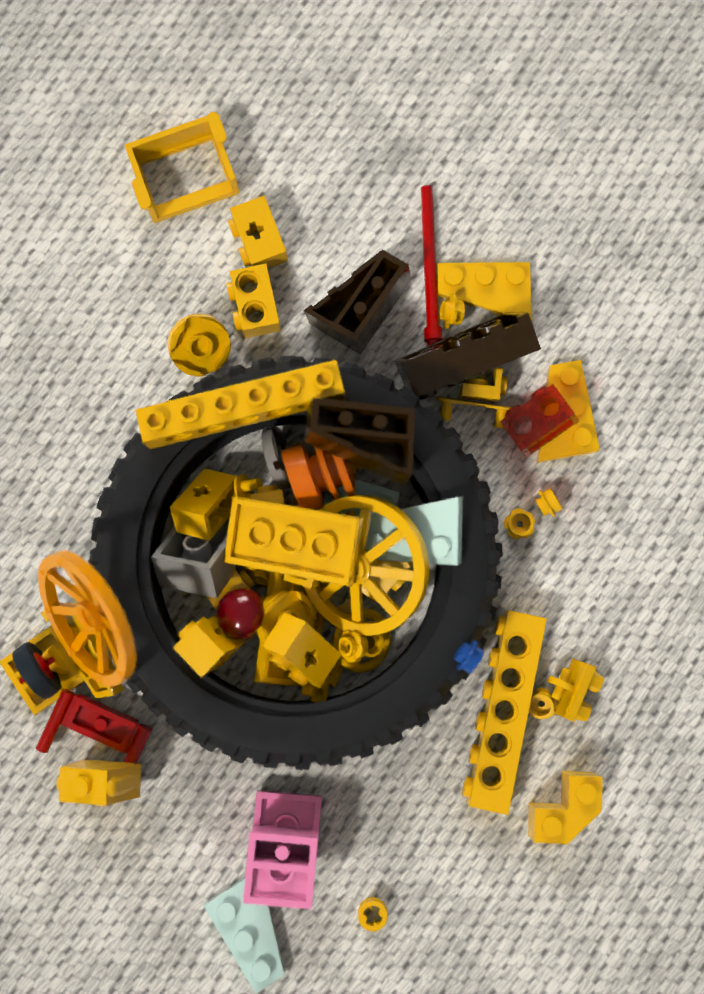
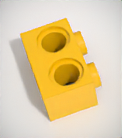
M267 264L230 271L232 282H227L226 286L230 301L236 300L238 311L232 312L236 331L242 330L245 339L281 331ZM246 283H255L257 285L253 292L246 293L242 291V287ZM253 312L264 314V317L259 322H250L248 320L249 315Z

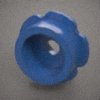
M473 641L471 645L464 642L457 650L454 660L458 662L456 668L459 671L463 669L468 674H471L480 663L485 651L477 646V641Z

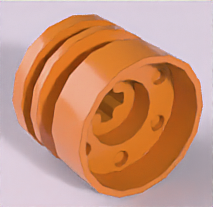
M303 444L281 451L288 479L299 507L320 510L324 507L323 493L329 491L333 500L340 499L338 487L344 486L347 496L356 495L355 474L349 461L315 446V455L309 456Z

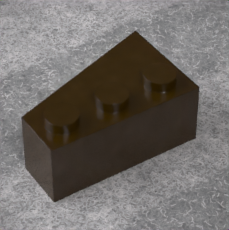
M382 249L352 272L351 277L336 288L334 286L327 292L328 295L321 301L303 310L309 324L361 355L411 282L409 264Z
M313 397L307 409L305 443L404 485L412 476L415 409Z

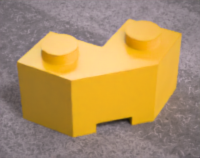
M562 771L561 804L529 802V838L534 843L569 844L602 812L603 777L595 772Z

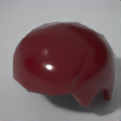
M238 588L226 593L220 600L217 609L218 625L225 634L235 639L251 638V635L260 628L264 618L263 602L258 593L250 589Z

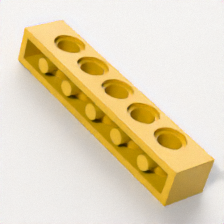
M333 360L135 409L142 442L149 449H154L307 411L313 397L345 401V392L337 361Z
M505 610L503 616L498 615L494 634L499 635L497 648H491L488 659V666L493 667L490 680L485 679L482 689V698L486 699L484 712H478L475 724V731H480L478 743H472L469 753V763L473 764L471 777H465L462 788V796L467 797L466 803L469 807L505 815L509 814L547 618L511 610ZM514 636L519 637L523 642V649L517 655H513L508 649V642ZM512 668L517 674V680L512 686L506 687L502 682L501 676L506 669ZM500 701H508L511 707L510 714L505 718H498L495 714V707ZM500 733L504 737L503 747L496 751L491 750L488 745L489 738L493 734ZM489 766L496 767L498 770L496 780L491 783L484 782L482 780L483 770Z

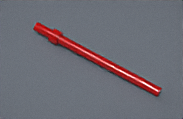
M425 185L421 187L427 326L424 328V342L429 346L443 340L438 317L433 187Z

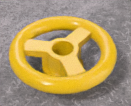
M363 608L364 618L373 621L385 619L375 610ZM337 627L333 637V647L339 652L338 642L344 630ZM391 631L379 635H365L369 646L365 656L373 657L371 660L359 663L361 660L359 658L356 662L350 663L341 655L338 661L343 667L352 672L363 673L373 670L383 662L388 654L391 644Z

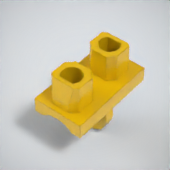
M572 658L568 669L563 667L559 678L549 675L547 682L555 685L551 698L558 701L554 714L572 722L575 719L582 721L589 719L592 708L590 704L583 701L587 690L597 693L601 690L604 678L595 671L597 667Z

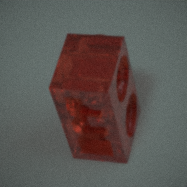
M554 384L549 387L543 386L531 395V400L522 406L516 405L509 409L505 414V418L500 421L526 457H529L579 422V419ZM549 404H559V409L554 415H544V410ZM532 422V428L528 433L518 434V428L522 423Z

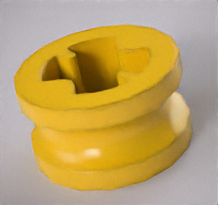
M368 897L363 900L358 908V920L361 926L368 931H378L384 927L388 919L385 903L376 897ZM372 906L378 907V914L381 918L378 921L374 918V922L367 921L365 909L369 907L372 910Z

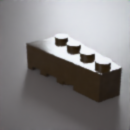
M505 312L394 361L404 386L415 392V395L420 400L437 394V389L445 386L453 387L459 385L468 377L486 373L494 367L541 350L529 313Z

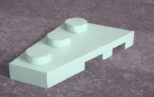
M244 877L206 902L204 908L254 992L257 994L284 976L285 970L270 906L243 903Z

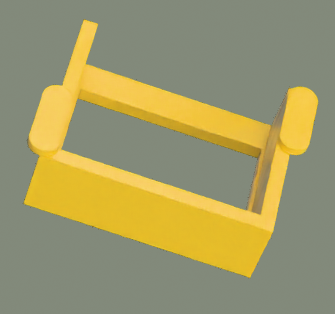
M211 112L207 116L124 144L136 176L132 181V187L141 209L148 210L154 224L240 194L236 177L223 146L227 136L220 117L216 112ZM212 141L227 181L155 206L141 165Z

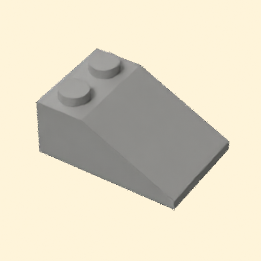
M230 517L210 541L177 533L174 526L151 556L159 586L218 598L232 577L236 566L235 564L224 562Z

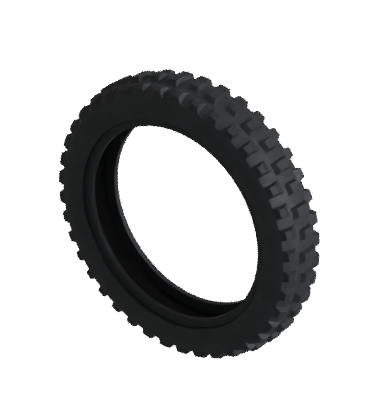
M283 356L282 361L276 363L271 357L252 361V365L249 368H244L241 364L221 370V377L216 378L213 375H208L193 384L194 390L190 393L183 390L168 401L333 361L334 359L315 357L313 362H306L304 357ZM346 362L343 367L338 366L345 392V401L415 409L413 468L409 481L420 496L422 503L428 504L463 496L461 564H436L435 582L430 604L416 635L391 665L363 685L345 693L328 697L326 701L312 703L311 700L287 701L255 695L235 687L213 672L201 678L173 648L181 638L178 636L179 633L168 613L162 587L159 586L151 556L161 544L171 505L186 481L206 459L220 448L249 433L273 426L306 425L307 411L154 449H149L142 442L141 433H135L123 448L127 454L126 457L117 458L108 477L112 481L111 486L104 487L96 506L102 513L101 516L95 517L93 520L91 540L96 542V548L90 550L88 563L100 574L114 593L132 632L136 650V666L132 676L127 679L126 684L133 693L141 691L143 693L141 700L148 706V709L156 716L164 714L166 722L181 737L190 733L192 741L200 744L202 748L210 752L219 748L222 750V754L230 756L232 761L242 764L247 758H251L254 764H260L266 768L276 769L278 763H285L286 766H295L296 770H309L312 762H317L319 766L327 764L329 767L342 764V757L350 756L353 758L360 756L363 759L373 755V747L377 745L384 747L388 744L393 745L403 739V731L406 729L411 730L415 726L421 728L430 720L428 712L432 709L437 710L442 704L445 705L453 697L450 691L454 685H458L462 679L466 680L470 675L463 669L459 671L456 668L458 662L454 660V656L464 642L471 645L473 641H477V646L483 650L487 641L482 636L484 630L489 627L490 621H495L498 608L492 605V601L498 596V590L501 589L502 576L496 574V567L500 564V557L503 556L502 543L495 542V536L499 532L498 517L496 512H491L488 505L491 501L489 495L491 491L487 481H479L478 479L480 470L472 453L465 454L463 452L461 436L454 427L446 429L443 426L444 418L433 407L428 406L424 408L421 406L420 398L415 395V392L406 386L398 390L395 388L394 380L377 372L372 377L366 375L365 368L350 362Z

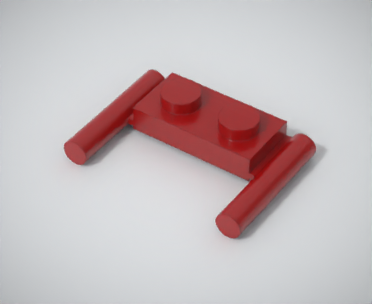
M62 689L38 741L36 750L48 753L62 724L82 735L122 753H126L123 762L137 763L152 732V728L146 724L138 723L139 720L83 694L76 695L69 689Z

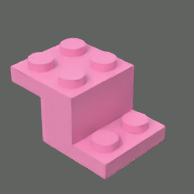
M269 790L256 791L254 822L249 833L243 903L312 910L322 795Z

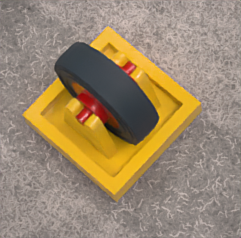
M52 626L0 660L1 666L34 716L57 702L62 689L73 691L85 682L74 666V660L68 656V652L56 638L57 635Z

